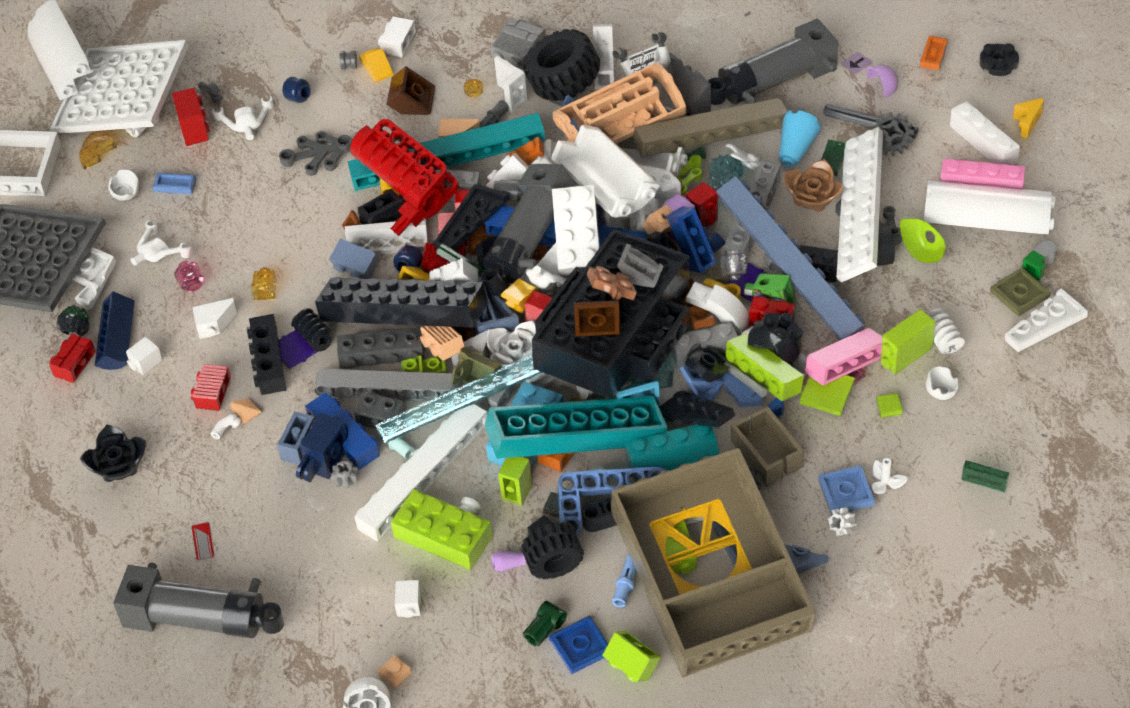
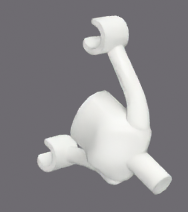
M270 96V100L267 102L261 98L263 108L257 119L252 107L237 109L234 112L236 124L225 116L223 107H221L220 112H214V109H212L214 120L223 121L234 131L245 132L246 139L252 140L254 138L252 130L257 129L263 123L267 111L271 110L274 104L272 96Z
M148 220L145 223L146 231L137 245L138 255L131 258V262L133 265H137L146 259L156 263L163 257L178 252L181 253L183 258H189L192 256L193 251L192 247L187 248L186 243H181L180 247L169 249L166 243L159 238H154L147 242L150 235L158 233V225H153V222Z
M539 266L526 268L520 278L524 280L529 276L531 285L546 291L551 290L555 283L558 282L563 285L566 281L563 277L542 270Z

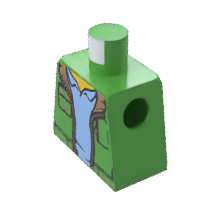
M760 274L755 284L746 283L745 295L796 303L790 275Z

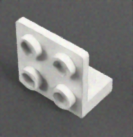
M497 56L494 58L497 85L504 89L505 102L509 105L508 111L512 113L528 100L525 72Z

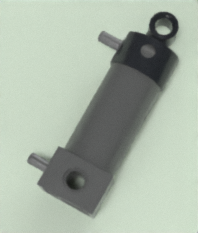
M818 18L796 27L793 39L720 68L718 78L714 77L708 80L711 84V104L720 105L726 98L732 104H737L744 100L749 104L755 103L757 101L753 96L804 73L808 72L815 79L829 72H835L838 60V40Z
M530 164L518 183L524 194L483 259L485 270L480 278L491 295H501L508 288L509 284H513L522 277L527 267L534 268L537 265L536 260L531 259L554 220L552 189L579 186L574 183L563 164Z
M153 562L149 563L147 567L128 565L113 602L123 628L153 632L156 623L220 632L225 635L254 638L260 627L268 634H276L284 627L280 606L273 602L263 604L261 593H257L261 583L258 578L252 579L248 591L227 590L161 579L159 570L156 569L157 565Z

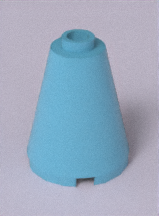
M792 110L785 113L779 151V160L782 165L786 167L796 166L821 132L822 125L817 123L818 119L815 116L800 110L797 113H792Z

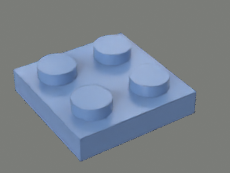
M861 465L818 475V482L831 515H833L832 510L834 509L840 510L847 507L849 512L874 506L875 500Z

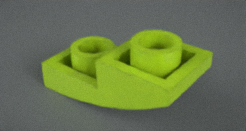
M420 355L401 361L402 372L448 373L447 360L442 361L438 356L423 360Z

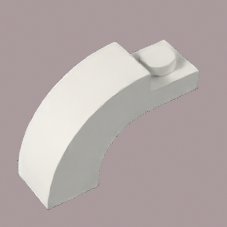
M612 24L593 25L594 48L600 57V70L595 79V90L614 83Z
M694 282L687 295L686 302L713 313L720 320L721 324L732 322L737 336L739 333L747 330L749 315L738 298L716 284L712 289Z

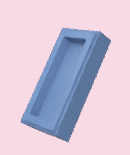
M157 173L153 190L154 192L192 194L196 183V176Z

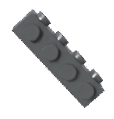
M421 327L337 335V355L340 368L393 364L420 355L424 360L423 344L420 336H422Z

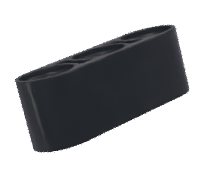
M611 497L588 503L582 507V524L586 531L597 532L617 526L611 512Z

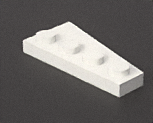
M1061 288L1056 292L1055 297L1048 298L1044 302V306L1039 310L1035 309L1031 312L1027 320L1020 321L1005 334V341L1019 352L1088 317V311Z

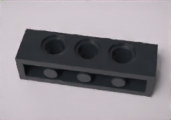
M274 314L249 318L250 327H246L248 339H252V343H249L250 354L254 355V359H251L252 369L257 372V375H253L255 388H260L261 395L287 391Z

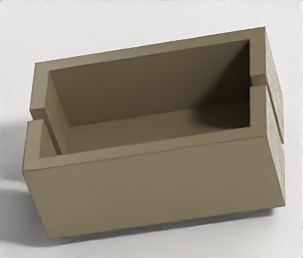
M768 406L751 414L752 432H750V419L748 417L731 424V442L736 448L740 449L748 464L757 470V474L762 475L761 480L766 486L783 478V473L789 475L804 467V450Z

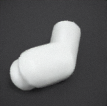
M236 414L227 415L217 422L211 432V436L215 439H220L229 425L237 428L241 423V419Z

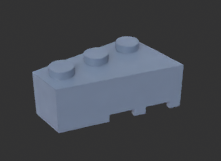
M484 285L488 304L474 326L477 335L493 328H505L509 332H513L519 325V316L513 313L499 296L491 295Z

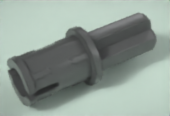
M500 100L492 110H488L487 116L480 122V127L500 122L502 115L509 110V105L505 101Z

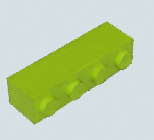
M747 333L727 341L725 359L778 399L784 401L801 393L804 375L769 349H759L748 345Z

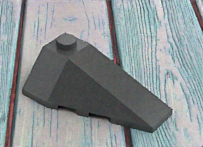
M669 53L671 63L668 66V71L672 75L674 83L685 102V115L692 116L711 112V84L700 72H693L691 66H684L682 60Z

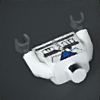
M653 33L651 39L654 43L658 44L630 55L628 60L626 59V49L619 47L621 51L620 56L617 51H613L614 58L621 60V66L626 76L656 62L667 70L671 59L667 45H664L667 39L665 33Z

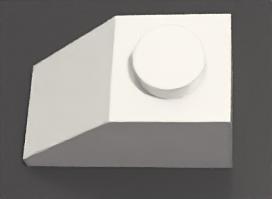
M233 298L192 307L200 339L221 334L237 315Z

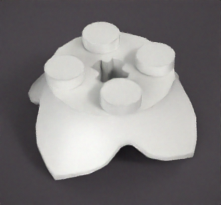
M533 320L523 322L513 332H509L505 328L488 329L486 343L492 354L490 359L500 363L501 368L506 371L514 370L519 375L523 374L526 369L533 365L532 338L536 334L535 322Z

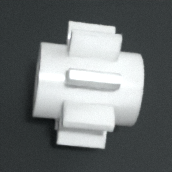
M847 507L840 510H832L833 515L827 518L830 526L829 530L836 531V536L851 534V528L857 525L854 518L855 513H849Z

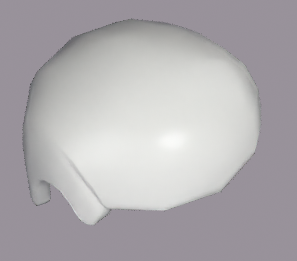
M118 170L117 175L111 177L108 189L111 196L119 201L132 199L138 193L139 179L131 170Z
M934 367L928 372L926 389L931 396L939 400L953 398L959 389L958 378L952 377L949 368Z

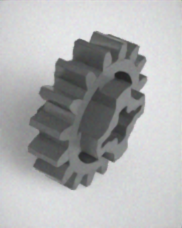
M890 112L887 118L883 114V120L876 119L877 126H872L871 129L879 127L883 131L885 143L882 142V149L884 150V155L891 152L892 156H895V151L903 154L902 148L909 149L908 143H913V138L911 137L914 135V130H911L912 123H907V117L901 119L900 113L893 117L892 112ZM900 125L905 129L906 133L900 130Z

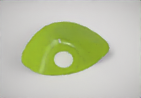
M917 218L901 219L900 232L908 252L916 260L923 263L940 261L944 256L946 244L936 229L924 220ZM927 231H931L935 235L934 243L927 240Z

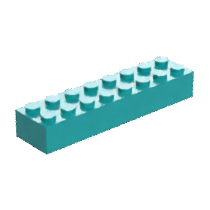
M654 396L489 408L484 425L497 459L626 448V441L663 433L668 428Z

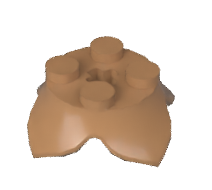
M825 159L814 162L804 173L796 169L784 172L785 185L793 196L794 204L806 209H813L818 212L823 211L825 206L843 191V185L839 181L834 182L833 169Z

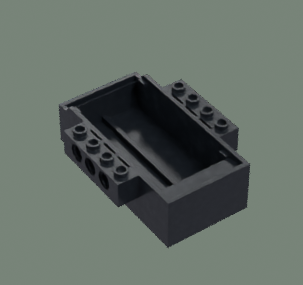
M613 229L584 269L574 268L536 319V334L532 338L533 369L611 398L615 391H620L631 375L651 382L689 327V308L680 305L689 292V255ZM627 244L631 245V248L639 250L650 257L658 265H663L654 288L633 284L637 292L634 300L624 297L619 299L620 334L576 336L574 302L616 300L609 293L592 287L587 276L589 267L596 268L600 266L615 275L622 273L617 264Z

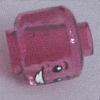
M183 261L174 272V276L182 290L194 292L201 288L204 282V275L196 262Z

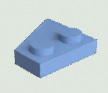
M728 371L723 377L725 391L734 397L735 402L741 408L762 405L761 396Z

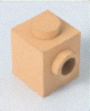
M665 205L650 214L642 224L648 234L654 232L666 234L672 229L666 216L672 213L671 209Z

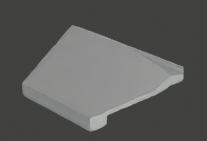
M629 244L625 246L617 264L622 274L627 275L632 284L652 288L656 286L663 269L662 264L658 265L647 255L631 248Z

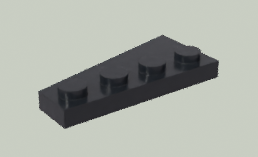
M474 184L433 242L434 248L437 249L441 243H444L453 250L459 248L510 200L509 195Z
M684 390L676 392L672 398L659 406L666 422H674L675 419H678L683 424L697 422L701 426L721 427L736 416L733 408Z

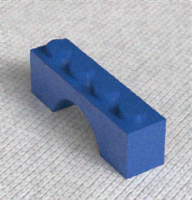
M325 392L305 405L307 415L314 416L315 420L318 419L321 413L345 422L347 439L343 444L345 457L352 461L358 470L379 457V444L375 437L369 436L361 423L357 424L353 420L351 413L348 410L344 411L335 397L331 398Z

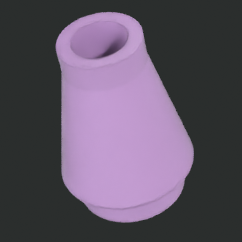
M497 550V552H493L491 555L494 571L499 570V572H503L526 564L523 552Z

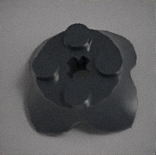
M766 313L762 319L753 322L755 326L748 334V345L759 349L774 346L777 356L789 365H792L799 356L800 348L802 347L801 338L804 332L792 321L791 315L787 313H782L781 315Z
M106 424L96 438V448L85 451L81 455L80 460L88 470L102 476L106 482L122 480L137 473V466L145 452L146 440L141 437L128 439L121 429Z

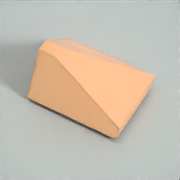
M250 399L232 401L230 403L232 412L241 419L243 424L261 414V411Z

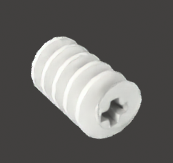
M943 308L933 309L927 313L935 321L933 341L942 354H952L960 350L964 346L965 340L961 337L960 332L957 331V327L953 325L954 323L948 313H944Z

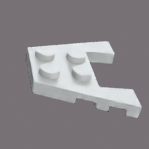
M94 247L90 249L72 279L86 286L75 297L78 304L90 310L93 308L116 264L114 256Z

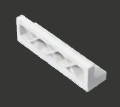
M423 219L417 227L410 224L400 236H397L390 229L396 222L345 226L346 241L361 245L363 248L376 253V255L397 253L405 245H412L420 251H424L425 243H428L426 220ZM415 239H423V244H414L412 242ZM395 241L403 242L400 246L392 245ZM375 243L383 244L380 248L372 247Z

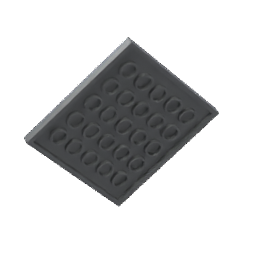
M0 204V305L53 312L106 224L104 218Z

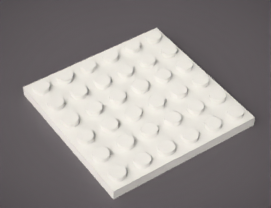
M186 40L88 48L85 56L87 57L91 72L73 79L77 94L63 100L51 125V131L60 134L153 127L189 44Z

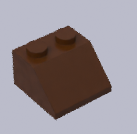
M405 66L391 78L386 105L400 114L429 115L432 109L435 85Z
M619 300L574 302L576 336L620 334Z

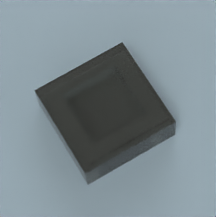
M551 492L544 505L543 513L559 518L558 494ZM566 502L563 505L566 510H569L571 502Z

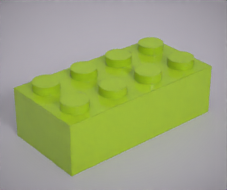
M413 489L391 521L394 538L469 570L473 568L493 538L491 521Z

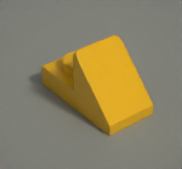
M374 48L359 55L361 63L376 83L393 76L383 49L377 50Z
M1039 98L1018 103L1014 106L1013 119L1020 121V137L1028 139L1042 115L1044 99Z

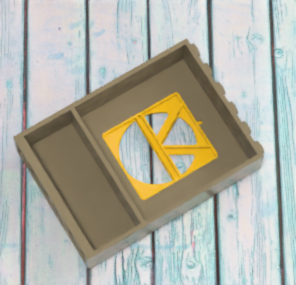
M739 448L733 450L726 449L716 456H706L698 462L682 464L677 469L662 471L657 476L651 478H641L636 483L630 485H620L611 492L612 515L682 678L812 631L816 612ZM703 517L700 545H697L683 535L674 526L688 518ZM716 521L722 525L730 535L710 541L712 522ZM667 537L673 538L687 548V550L666 556L665 545ZM734 544L736 545L737 560L731 574L721 581L706 586L694 585L680 578L671 568V566L679 564L676 562L693 556L699 557ZM692 551H695L694 553L688 554V555H686V556H683V557H680V558H677V559H674V560H671V561H667V560H669V559H672V558H675V557H678V556H681V555L690 553V552H692Z

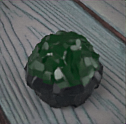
M72 305L60 313L56 324L61 333L68 335L69 332H75L81 337L87 333L90 327V320L84 308Z

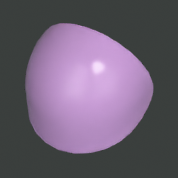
M885 65L868 67L866 76L868 78L879 76L883 85V95L885 97L891 96L898 86V78L894 70Z

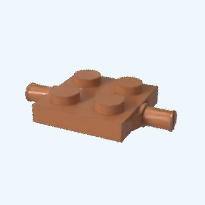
M600 266L596 268L589 267L587 276L593 288L609 293L616 300H619L621 297L634 300L637 292L627 275L622 273L615 275Z

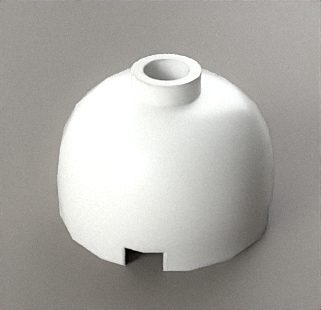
M374 677L358 678L346 689L343 708H390L391 697L389 690L383 682Z

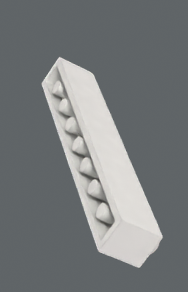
M465 400L461 406H457L453 414L441 423L440 428L434 434H431L426 442L414 451L412 457L400 466L397 473L392 478L387 479L384 486L372 495L370 501L357 511L355 515L357 529L378 542L392 527V519L413 489L424 493L483 431L487 411L468 400Z

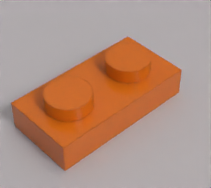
M929 36L920 61V67L939 71L948 39Z
M537 137L508 155L511 157L515 153L526 164H530L538 156H544L543 141Z

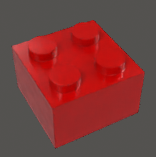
M195 88L172 93L186 146L209 141L207 133L210 132L208 121H204L207 119L204 107L200 108V106H203L201 95H196Z

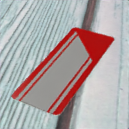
M209 523L193 525L192 534L196 559L201 560L213 557L214 551Z

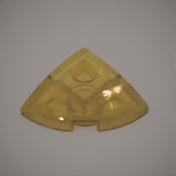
M94 131L84 140L79 151V159L84 170L101 162L100 155L117 147L116 142L106 131Z

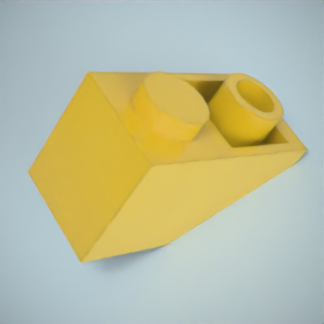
M517 279L502 292L501 297L506 300V305L522 314L525 311V302L532 292L542 293V291L521 279Z

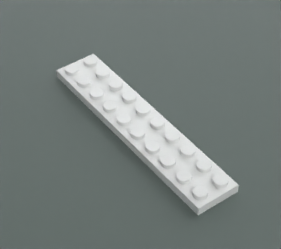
M879 127L868 130L864 134L845 142L837 260V279L840 282H844L877 267L883 131Z

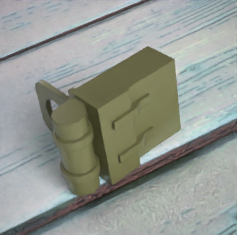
M461 348L458 354V365L453 369L451 384L455 385L462 380L463 383L465 382L488 394L496 391L501 364L485 357V354L477 350L471 351L469 348Z

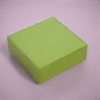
M898 393L876 396V403L881 418L902 415L903 410Z

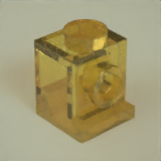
M264 267L259 269V271H254L251 284L254 300H275L276 276L274 270ZM260 289H268V291H259V290H260Z

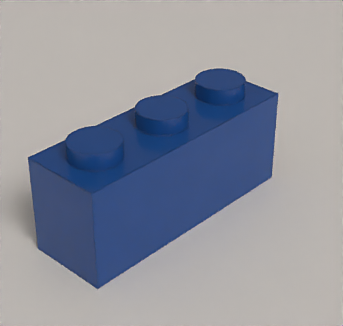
M682 206L666 216L681 253L689 255L690 271L702 273L717 264L695 208Z

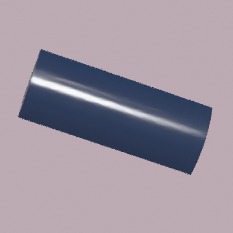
M112 291L103 301L94 366L106 370H116L127 365L128 356L126 351L129 349L135 300Z

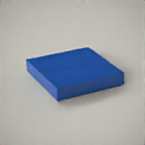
M590 616L549 635V640L571 674L605 658L602 655L608 643Z

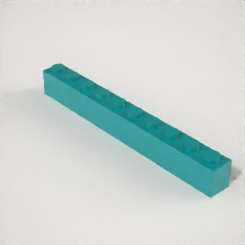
M536 113L421 142L420 144L444 162L448 168L514 151L537 137L543 142L546 141L540 115ZM359 160L347 161L355 191L380 185V177Z

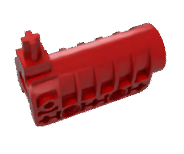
M389 119L380 120L372 129L368 125L364 126L352 140L351 154L402 195L406 201L398 210L402 216L390 228L397 236H400L410 224L417 227L423 218L428 219L437 214L459 189L458 180L449 172L444 162ZM384 126L388 127L392 131L391 134L382 128ZM446 179L449 183H452L453 186L447 187V185L443 181Z

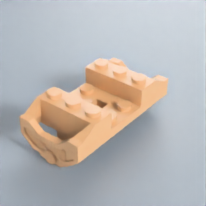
M656 62L553 111V120L570 142H575L578 135L575 126L571 125V120L573 119L579 130L581 125L598 127L617 145V143L633 136L635 127L680 118L686 114V105L679 89L674 83L672 75L667 73L664 67ZM653 81H658L662 84L670 96L675 110L671 112L666 111L659 101V90L656 86L653 87Z

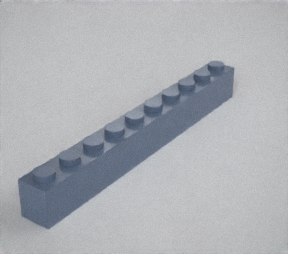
M735 176L716 191L720 201L782 274L790 275L793 287L839 341L864 330L863 324L865 322L858 313L853 314L850 310L852 307L845 298L841 300L837 295L839 293L837 288L832 283L828 284L824 280L826 278L824 273L819 268L815 269L812 266V259L807 253L802 254L800 252V246L796 240L788 238L786 235L788 232L781 223L779 225L776 224L772 212L769 209L764 210L761 206L763 204L756 194L752 196L749 192L750 188L744 180L740 182Z

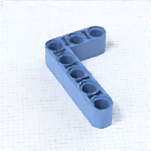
M661 467L563 473L559 477L557 485L560 523L564 522L575 525L577 527L576 534L579 537L582 528L580 496L611 495V492L616 487L630 485V477L634 476L638 479L651 478L665 470ZM614 478L618 481V485L610 486L606 480ZM592 479L596 486L592 488L587 487L584 481ZM568 480L574 486L571 489H566L562 486V482ZM566 502H571L575 505V509L568 511L563 505Z

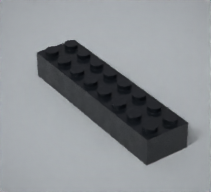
M334 277L329 279L315 300L319 318L323 322L474 327L488 301L483 282Z

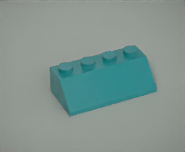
M698 424L625 442L626 458L630 468L661 467L664 470L671 471L677 469L682 464H692L698 462L703 457H713L720 454L713 428ZM633 476V479L636 483V481L639 479Z

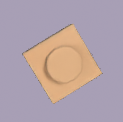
M395 655L378 670L379 675L394 688L412 673L411 668Z

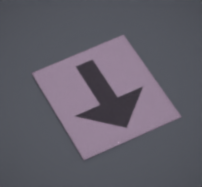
M856 52L843 61L841 65L857 74L873 63V61L860 52Z

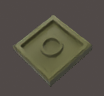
M1023 267L990 288V292L1018 317L1048 299L1051 294L1048 289Z

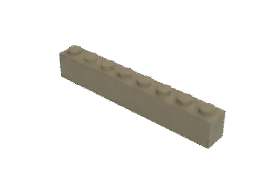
M780 98L642 125L634 128L633 143L641 157L676 151L678 147L685 149L781 129L783 117L788 111Z

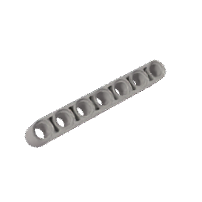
M321 369L317 372L314 393L321 396L326 392L331 398L360 399L362 393L367 392L399 400L455 402L459 399L461 381L452 385V373Z

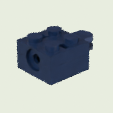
M321 413L318 419L313 421L310 431L300 442L303 459L296 469L297 478L311 482L315 475L326 479L331 477V474L334 472L333 466L341 462L345 455L343 444L347 439V431L343 420Z

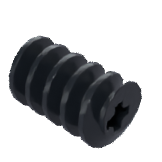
M305 308L292 319L291 326L294 327L314 351L321 352L329 348L332 342V331L312 309Z

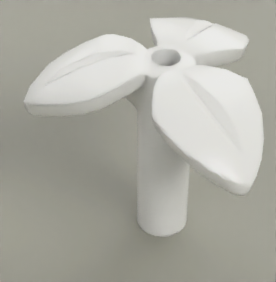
M889 458L883 459L882 463L875 460L873 464V477L880 480L879 482H874L871 486V490L874 493L883 494L887 492V485L893 489L899 488L908 480L904 475L896 474L890 477L891 460Z

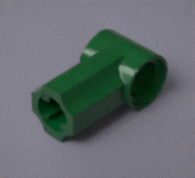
M547 600L544 601L537 611L536 618L523 632V637L534 647L540 646L553 629L557 630L564 624L567 612Z

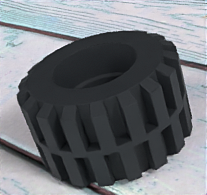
M554 522L538 527L535 531L528 534V537L523 540L524 543L521 546L531 574L538 579H554L564 576L580 564L579 562L583 560L584 555L575 529L570 524L567 525L564 522Z

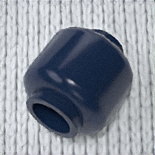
M293 76L286 79L282 86V92L285 99L296 103H303L310 96L311 88L307 80Z
M405 245L394 256L393 264L398 272L401 271L402 266L419 268L422 264L423 256L415 246Z

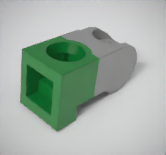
M1050 240L1042 241L1023 259L1022 267L1039 281L1044 276L1045 267L1054 263L1057 245Z

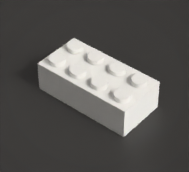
M594 185L552 189L560 276L570 275L575 267L584 269L600 248Z

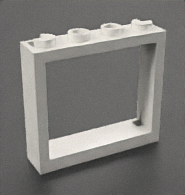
M0 130V146L46 148L37 177L0 176V195L45 196L61 148L57 132Z

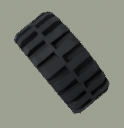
M563 29L561 32L555 31L551 35L544 36V39L537 41L535 46L530 48L524 60L523 70L535 93L543 99L557 101L559 99L563 101L567 95L575 97V94L585 91V88L593 83V79H596L598 76L600 57L589 37L581 31L571 29V31L568 29Z

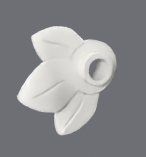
M726 144L725 147H730L734 150L730 156L741 160L744 166L752 170H756L759 167L760 161H758V156L752 153L748 154L734 144Z

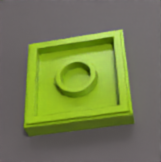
M845 375L828 384L821 385L809 376L799 404L841 416L855 378Z

